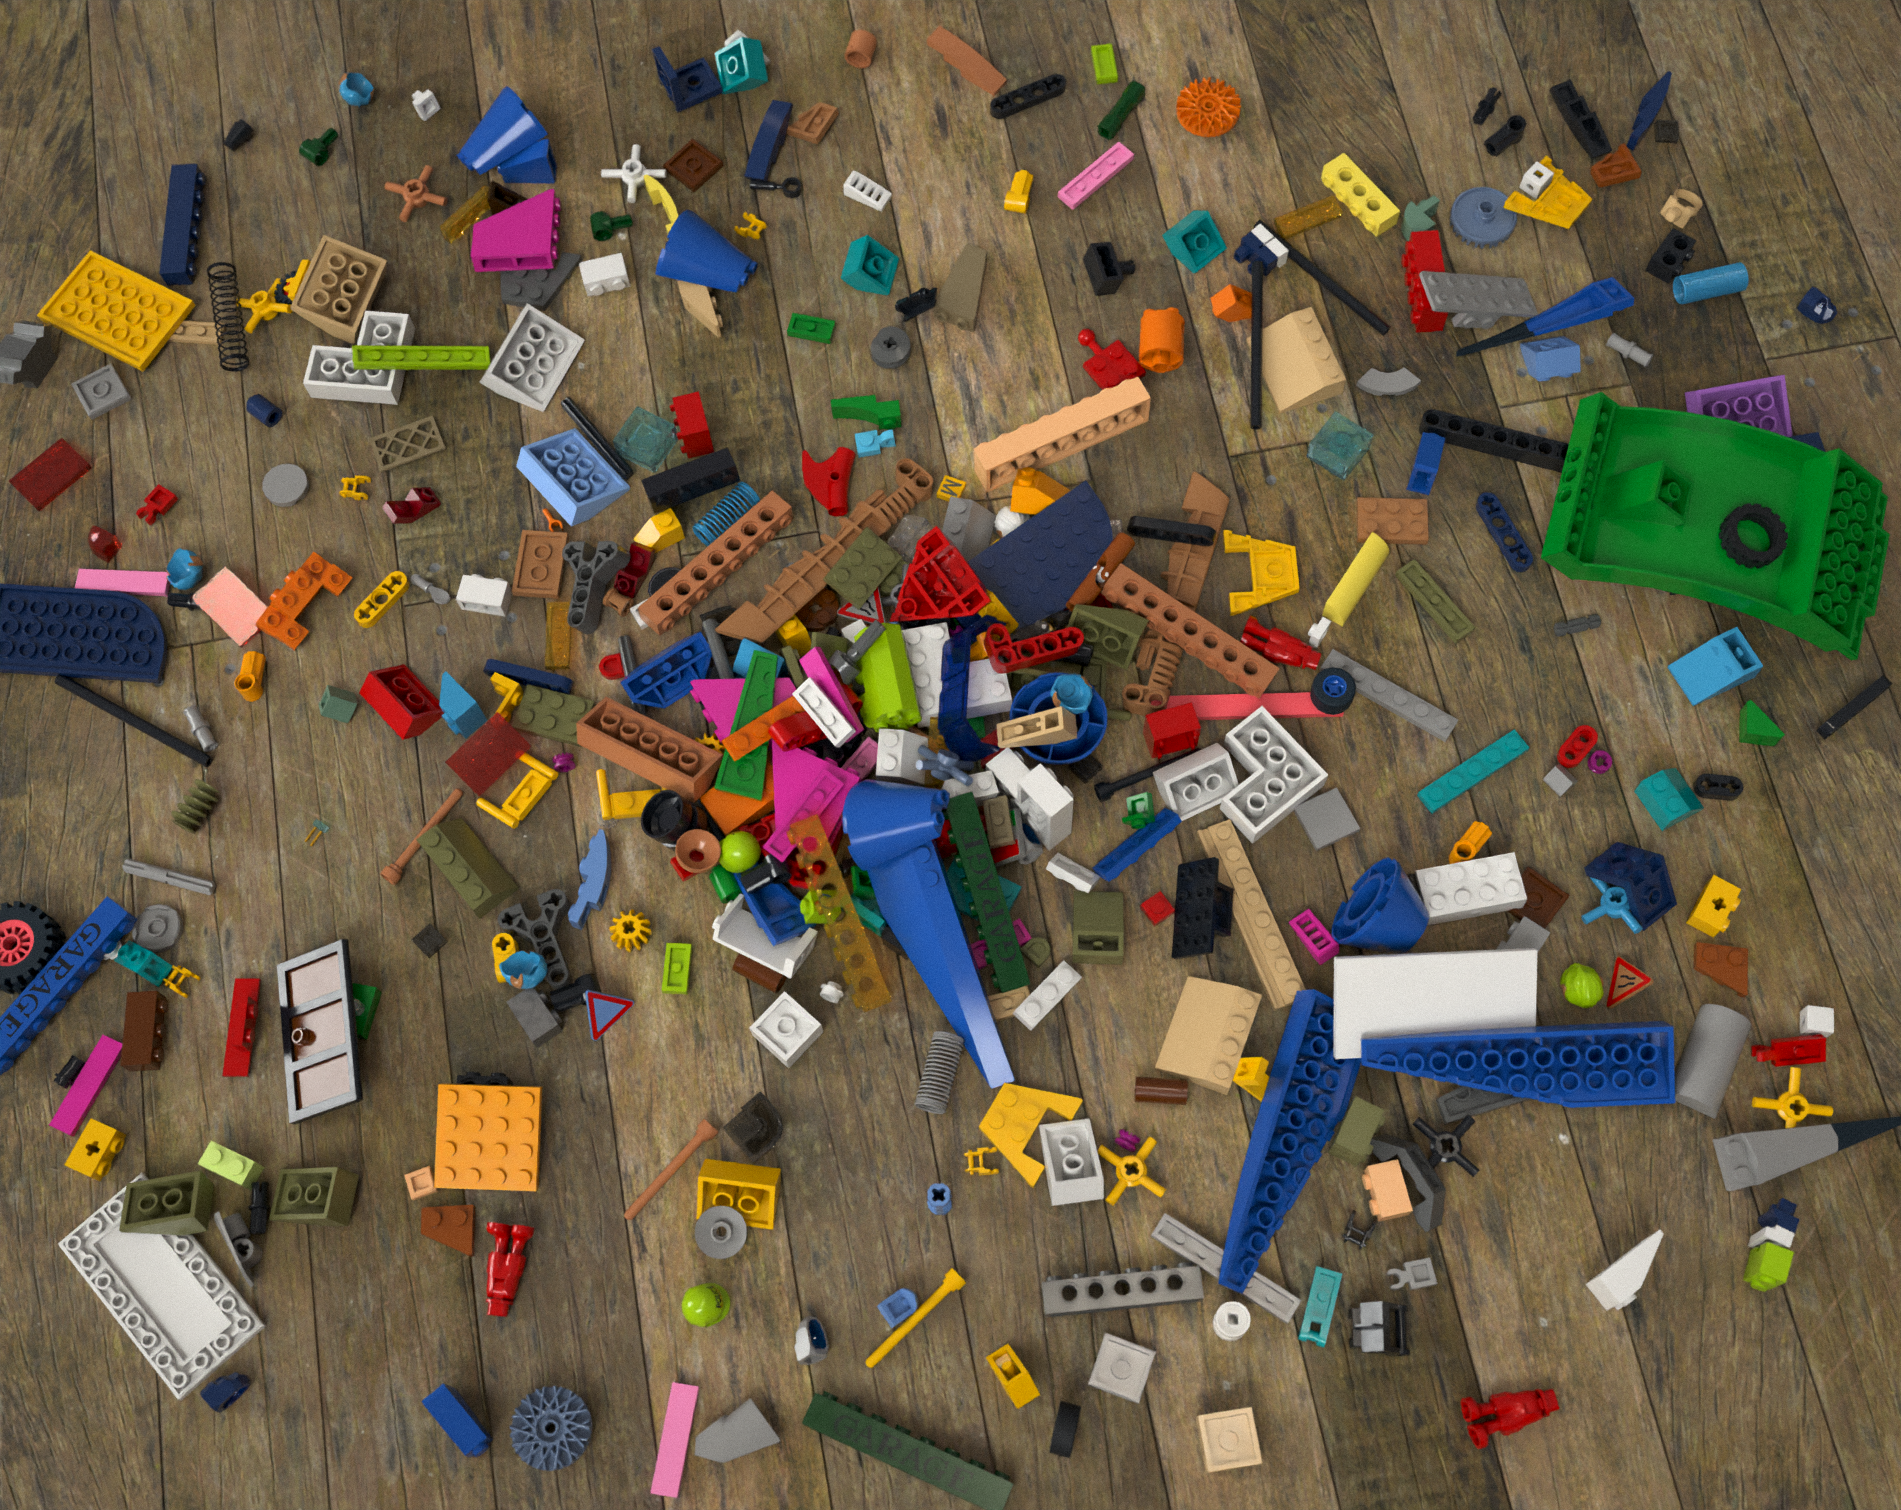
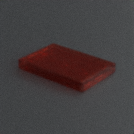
M60 438L11 478L9 482L38 511H41L92 469V467L63 438Z
M226 566L190 597L241 648L261 631V629L255 626V623L268 608Z
M497 712L445 763L478 796H481L532 746Z

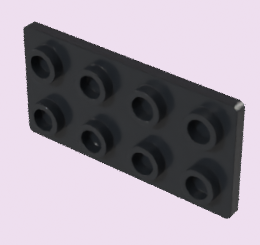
M1216 857L1178 865L1172 958L1176 960L1213 953L1214 934L1221 937L1231 936L1234 889L1218 882L1219 859Z

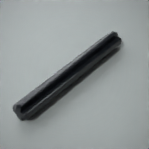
M570 397L562 400L561 405L565 412L625 480L632 477L634 474L633 469Z

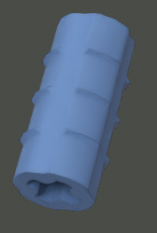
M935 1183L930 1186L927 1191L928 1208L935 1215L947 1214L952 1208L950 1189L943 1183ZM944 1197L943 1202L941 1200L935 1202V1198L942 1199Z

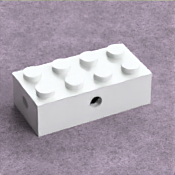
M1514 852L1416 870L1413 877L1415 890L1429 911L1430 916L1427 925L1504 912L1514 908L1520 909L1523 908L1527 901Z

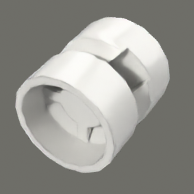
M1234 1301L1226 1302L1220 1306L1214 1315L1213 1328L1215 1333L1226 1341L1238 1340L1250 1326V1313L1241 1303Z

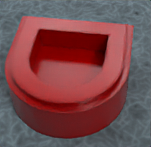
M620 653L608 655L600 661L599 670L604 678L614 680L625 677Z

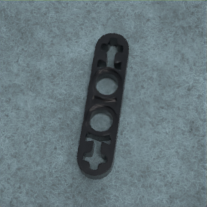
M1053 74L998 96L990 102V114L995 119H1004L1064 94L1066 90V79L1060 74ZM1034 90H1041L1043 94L1035 96L1032 92ZM1020 97L1024 99V102L1018 104L1013 100Z
M1132 516L1127 526V531L1137 537L1199 546H1212L1216 537V531L1206 525L1142 516Z
M1885 675L1881 676L1823 723L1816 732L1826 740L1884 693L1893 683Z

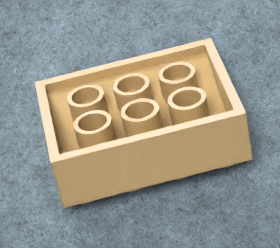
M323 235L290 310L333 337L355 345L361 330L365 311L370 310L386 274L387 260Z
M1312 307L1290 313L1263 329L1262 377L1279 414L1343 394L1346 378ZM1250 336V337H1248V338L1246 339V342H1247V344H1248V346H1249V348H1250V350H1251V336Z
M1188 976L1155 1069L1227 1095L1262 995L1239 986Z

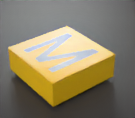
M945 475L937 491V498L948 502L950 496L961 498L966 488V482Z

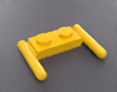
M523 750L516 752V758L534 768V770L531 769L502 804L503 808L496 807L484 798H479L476 802L478 807L513 829L518 827L519 821H523L552 785V780H556L559 775L557 771Z
M604 769L596 771L603 820L641 817L643 809L651 797L660 791L667 790L661 787L662 790L621 792L609 795L606 771Z

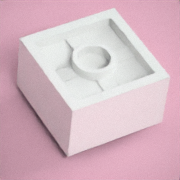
M785 991L750 1027L752 1035L788 1068L823 1033L822 1025Z

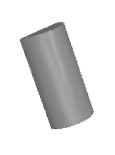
M1705 1004L1700 1007L1675 1070V1101L1711 1118H1716L1751 1028V1023L1746 1017L1720 1005Z

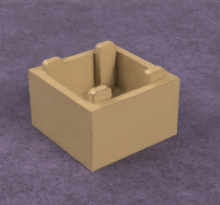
M1252 1407L1199 1415L1195 1418L1206 1474L1263 1464Z

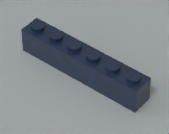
M197 164L171 165L159 271L167 286L193 285L194 276L197 274L195 260L199 255L197 241L201 236L199 222L202 221L201 203H204L203 186L206 185V176L204 172H201Z

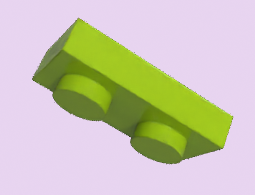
M666 944L662 993L688 995L692 944Z

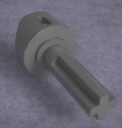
M876 619L847 651V654L836 650L827 660L830 666H835L838 669L843 683L846 685H850L861 672L857 661L861 659L886 630L885 626Z

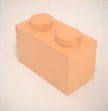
M1398 1159L1367 1166L1364 1170L1365 1174H1362V1181L1365 1190L1370 1191L1372 1200H1369V1206L1372 1215L1377 1216L1378 1222L1409 1215L1413 1210Z

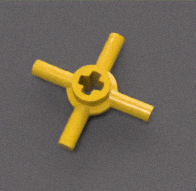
M276 278L268 292L258 291L250 299L240 298L238 301L241 307L251 308L254 313L244 328L246 332L253 333L261 319L265 321L271 320L278 312L292 313L290 304L277 303L275 299L276 295L274 292L278 290L276 285L281 284L279 278Z
M1790 1067L1788 1091L1781 1094L1778 1099L1753 1097L1752 1099L1753 1107L1777 1110L1779 1116L1786 1121L1785 1128L1796 1127L1797 1122L1803 1120L1807 1114L1830 1117L1833 1115L1832 1106L1810 1104L1805 1096L1799 1093L1801 1068ZM1791 1103L1795 1104L1794 1110L1790 1109Z
M1148 1137L1136 1156L1128 1155L1123 1158L1104 1145L1099 1147L1097 1150L1098 1155L1116 1166V1176L1118 1178V1182L1105 1199L1107 1203L1114 1206L1127 1186L1136 1187L1140 1184L1160 1198L1164 1195L1167 1189L1147 1176V1167L1144 1163L1157 1144L1155 1139ZM1132 1166L1135 1167L1136 1174L1132 1173L1130 1176L1126 1174V1168L1131 1169Z

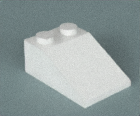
M1090 1119L1039 1125L1052 1206L1104 1199V1178Z
M1661 1230L1645 1238L1586 1284L1606 1311L1613 1307L1619 1310L1637 1298L1634 1293L1641 1288L1663 1237Z

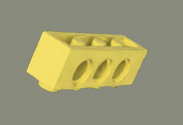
M1345 153L1324 165L1321 176L1323 184L1330 188L1336 194L1338 200L1343 202L1350 209L1351 213L1364 223L1368 231H1371L1377 237L1397 224L1400 210Z

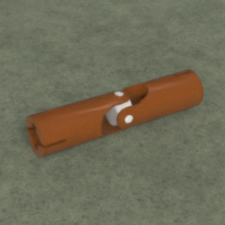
M1122 532L1116 535L1096 565L1067 601L1066 607L1071 612H1073L1076 604L1092 605L1103 590L1105 583L1134 548L1135 542L1130 536Z

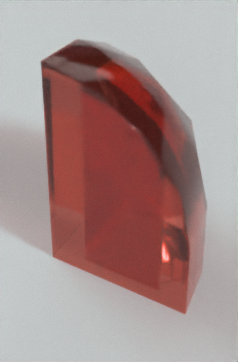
M94 525L91 527L88 534L90 549L98 558L109 563L123 545L108 531Z

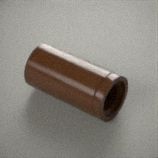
M740 953L732 968L734 972L775 994L781 990L787 979L786 976Z
M1136 1076L1135 1102L1173 1105L1187 1104V1079Z

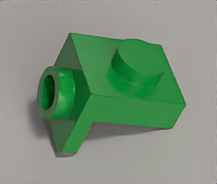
M1144 792L1126 797L1128 816L1122 818L1123 824L1131 826L1132 829L1145 828L1146 824L1155 822L1151 793Z

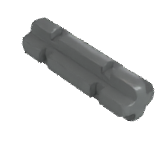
M1593 614L1589 615L1588 618L1584 616L1567 620V623L1564 621L1555 623L1553 629L1555 635L1559 637L1566 635L1567 632L1568 634L1586 631L1588 630L1587 628H1599L1601 620L1599 615Z

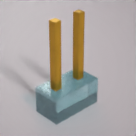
M318 819L313 822L312 825L315 827L304 840L307 842L317 828L321 830L310 846H313L322 832L326 834L330 827Z

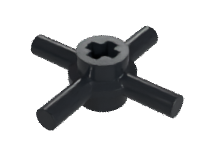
M1467 1115L1452 1132L1442 1131L1439 1133L1420 1117L1415 1120L1413 1125L1431 1140L1430 1150L1432 1155L1428 1162L1433 1169L1440 1162L1450 1163L1455 1161L1472 1177L1480 1171L1479 1168L1461 1154L1462 1143L1460 1139L1476 1122L1471 1116ZM1441 1141L1444 1144L1446 1141L1451 1143V1153L1448 1150L1446 1153L1441 1151Z

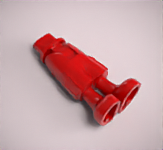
M1251 615L1248 617L1239 641L1251 650L1262 652L1261 656L1268 661L1301 667L1302 669L1308 667L1316 670L1322 654L1312 650L1313 646L1307 645L1301 639L1289 636L1290 634L1286 631L1284 632L1276 627L1271 628V630L1265 628L1258 622L1256 617ZM1253 635L1267 639L1266 643L1254 638Z
M487 1222L486 1230L495 1237L496 1241L495 1252L491 1251L489 1253L486 1266L488 1273L486 1294L487 1297L491 1298L486 1299V1302L489 1303L487 1315L508 1317L509 1305H513V1299L518 1290L519 1280L523 1275L526 1257L522 1255L527 1240L534 1235V1227ZM512 1235V1250L511 1253L507 1254L509 1240Z
M1538 1388L1514 1393L1502 1392L1493 1394L1487 1403H1477L1473 1397L1468 1396L1462 1398L1461 1409L1466 1422L1475 1421L1490 1414L1496 1415V1418L1493 1420L1467 1426L1473 1444L1476 1448L1483 1449L1488 1446V1437L1491 1434L1499 1431L1502 1435L1507 1436L1519 1432L1524 1426L1535 1423L1544 1417H1549L1550 1412L1559 1410V1404L1552 1388L1544 1391Z

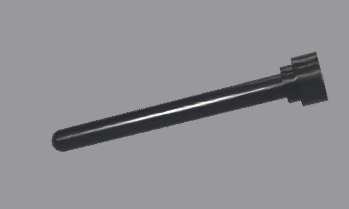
M1193 749L1112 783H1105L1104 781L1094 785L1096 796L1101 803L1111 799L1114 792L1153 777L1154 771L1201 749Z

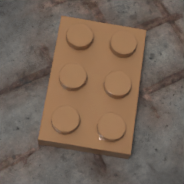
M1357 497V543H1365L1373 532L1388 544L1427 545L1429 541L1427 499Z
M522 530L512 586L513 596L559 599L565 566L562 551L569 542L568 533Z

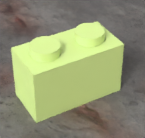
M210 1141L198 1162V1165L251 1191V1183L257 1182L265 1168L255 1161L213 1141Z

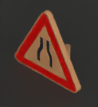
M1618 956L1615 959L1606 1007L1609 1009L1616 1007L1652 985L1654 980Z

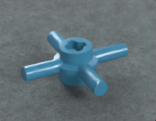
M1590 877L1603 895L1600 906L1581 916L1584 924L1587 925L1606 914L1614 919L1622 918L1634 934L1639 933L1643 927L1630 913L1625 890L1620 887L1610 888L1606 882Z

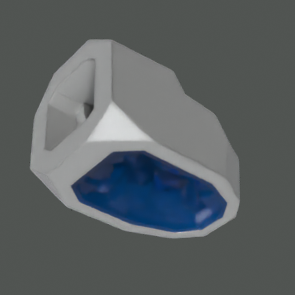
M1022 821L1026 856L1017 860L1020 864L1028 865L1043 853V845L1036 832L1026 822Z
M814 1316L804 1318L796 1332L797 1343L794 1348L799 1364L811 1365L827 1358L829 1344L825 1329L819 1319Z

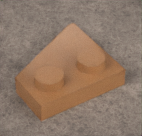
M821 102L817 103L810 110L797 116L798 121L790 126L788 125L786 134L818 144L838 116L837 107Z

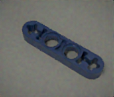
M1489 492L1482 493L1476 502L1478 514L1510 567L1516 572L1522 573L1527 571L1533 562L1530 550L1497 496ZM1483 502L1491 503V507L1483 505ZM1499 518L1503 520L1505 525L1503 527H1496L1492 520ZM1504 538H1513L1516 542V545H1506L1504 543ZM1518 557H1519L1521 560L1525 559V560H1526L1525 563L1523 564V562H1521V561H1520V562H1517Z
M488 659L483 669V672L490 677L496 672L521 685L527 686L528 684L568 695L574 684L571 679L562 675L495 659Z

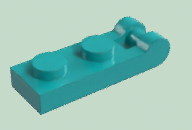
M1318 1266L1315 1267L1298 1340L1304 1342L1310 1340L1316 1342L1317 1346L1325 1347L1342 1278L1341 1273ZM1311 1322L1321 1325L1319 1332L1310 1329Z

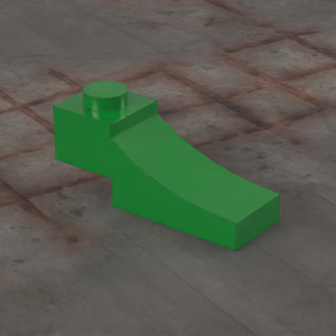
M875 395L831 399L833 419L863 420L878 425L879 430H893L902 427L899 400L876 402Z

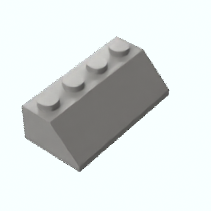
M950 496L942 531L968 562L989 547L996 515L973 500Z

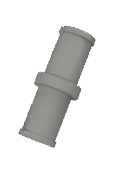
M1615 333L1610 336L1606 343L1607 347L1609 346L1623 354L1625 359L1630 358L1645 368L1653 358V354L1636 346L1637 343L1633 341L1630 343Z
M192 705L187 707L183 713L192 727V734L197 736L203 751L210 752L218 747V743L210 731L211 726L209 722L204 720L198 706Z

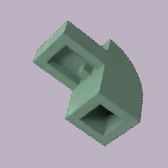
M1435 195L1427 200H1422L1418 205L1411 201L1406 206L1401 223V231L1408 241L1411 232L1434 230L1436 223L1430 218L1436 214L1440 202Z

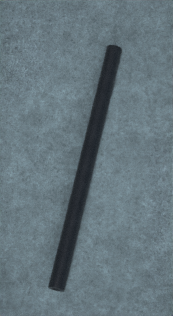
M1262 220L1256 222L1254 228L1259 224L1266 228L1274 236L1273 239L1276 238L1289 250L1287 257L1381 335L1384 336L1390 330L1389 325Z
M1262 261L1252 262L1250 428L1254 430L1262 428Z
M59 674L55 678V684L204 767H209L212 764L213 757L67 676Z

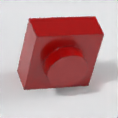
M1161 891L1140 904V908L1154 927L1175 913V909Z

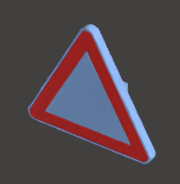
M587 990L585 996L591 1039L597 1041L634 1005V1001Z

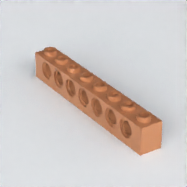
M772 490L640 605L638 611L641 620L659 636L665 631H670L676 621L682 616L688 615L693 606L699 601L705 600L710 591L716 586H721L727 576L732 572L738 571L745 560L755 556L762 545L772 541L779 530L786 528L793 519L792 507ZM733 548H739V549L736 550V551H732V550H731V549H733ZM718 562H721V563H722L721 565H714L715 563H718ZM700 577H705L704 580H697ZM683 592H689L687 595H680ZM666 607H672L670 610H663Z
M1120 563L1105 583L1101 594L1109 602L1116 603L1123 609L1148 619V628L1158 631L1169 642L1176 643L1187 654L1197 657L1208 668L1215 669L1224 675L1228 681L1236 683L1251 696L1260 699L1280 669L1122 563ZM1125 591H1129V592H1131L1133 595H1129V594H1127ZM1145 604H1149L1153 608H1148ZM1165 617L1172 619L1173 622L1166 620ZM1184 630L1190 631L1193 635L1187 634ZM1204 643L1211 645L1212 648L1207 647ZM1225 657H1229L1232 661L1226 660ZM1244 670L1250 671L1252 675L1247 674Z

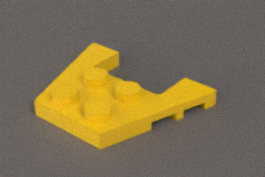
M1545 156L1540 164L1554 173L1551 180L1552 183L1536 201L1527 198L1515 190L1505 201L1503 208L1570 229L1588 208L1592 198L1574 181L1570 183L1563 176L1564 171L1556 169L1551 164L1552 160ZM1538 170L1535 172L1536 174L1540 175L1541 177L1544 175V174H1542L1541 172H1539Z
M1223 530L1224 553H1249L1253 591L1229 593L1230 616L1299 593L1295 546L1270 540L1261 541L1251 538L1250 535L1245 537L1232 534V531Z
M1004 1083L979 1125V1129L1012 1164L1013 1168L1021 1174L1029 1186L1034 1188L1045 1166L1023 1154V1151L1047 1110H1052L1067 1120L1072 1121L1083 1100L1077 1097Z

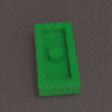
M792 313L787 335L831 344L836 322Z

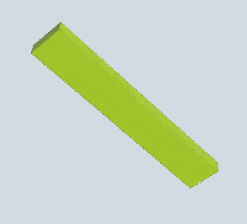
M352 345L354 369L487 370L491 364L489 346Z

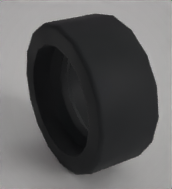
M1063 1401L1060 1402L1049 1453L1067 1458L1071 1457L1081 1406Z

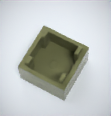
M1355 1096L1344 1115L1328 1153L1356 1167L1360 1162L1364 1163L1367 1156L1373 1150V1146L1370 1145L1373 1135H1376L1380 1127L1385 1123L1386 1118L1382 1116L1384 1109Z

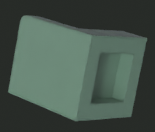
M327 685L318 704L321 716L348 723L357 706L355 694Z

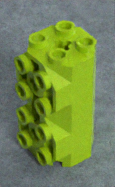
M881 623L885 626L886 630L861 659L857 661L861 672L855 678V681L859 685H864L865 691L859 696L863 702L860 709L861 716L863 717L864 724L868 728H874L877 733H879V728L909 731L908 728L922 721V714L904 633L898 624ZM868 627L863 628L857 635L854 636L855 642L867 630Z

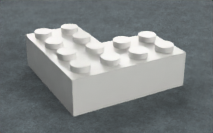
M365 311L357 345L411 346L415 327L409 314ZM313 345L303 384L311 398L398 405L406 370L354 369L352 348Z
M947 622L902 630L922 714V721L917 723L918 728L1010 711L1012 697L1007 674H1000L994 671L989 659L955 665ZM1003 656L998 657L1004 663Z
M1261 706L1225 736L1224 747L1241 763L1251 776L1222 798L1220 810L1253 844L1294 811V808L1321 789L1326 783L1328 774L1271 714Z
M1005 748L986 764V771L992 770L999 791L998 795H1007L1010 809L1015 808L1021 811L1022 821L1026 822L1036 832L1042 844L1049 851L1071 834L1074 796L1065 785L1062 787L1056 781L1057 777L1050 768L1045 769L1040 763L1034 769H1028L1024 765L1022 756L1017 751L1012 752L1010 748Z

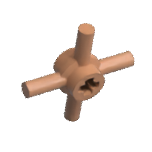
M425 166L418 180H409L404 186L389 181L386 182V190L403 194L406 201L399 216L401 221L407 222L414 208H422L428 202L446 206L447 198L429 193L426 186L433 172L430 166Z

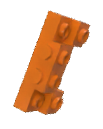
M313 552L296 572L292 570L284 579V582H286L285 586L281 590L277 588L269 598L272 602L256 621L255 626L295 651L306 635L309 634L306 628L296 622L298 617L322 587L338 597L348 583L351 582L352 577L335 564L331 565L317 553Z

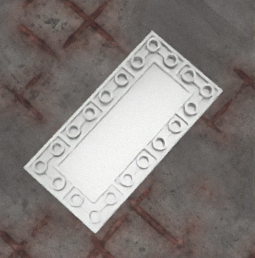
M1535 948L1334 957L1333 1057L1335 1059L1361 1058L1360 1039L1536 1026L1537 950Z
M141 1173L130 1183L149 1179L144 1173ZM125 1186L60 1241L58 1245L178 1400L182 1401L265 1328L266 1325L193 1234L182 1236L121 1232L119 1228L126 1191Z

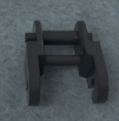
M1353 1210L1345 1227V1230L1348 1232L1347 1234L1343 1233L1342 1237L1345 1238L1344 1243L1349 1240L1359 1245V1250H1361L1362 1247L1367 1245L1364 1243L1365 1240L1371 1238L1377 1221L1373 1220L1369 1231L1365 1232L1358 1229L1352 1223L1356 1211ZM1354 1230L1364 1235L1362 1240L1351 1236V1231Z

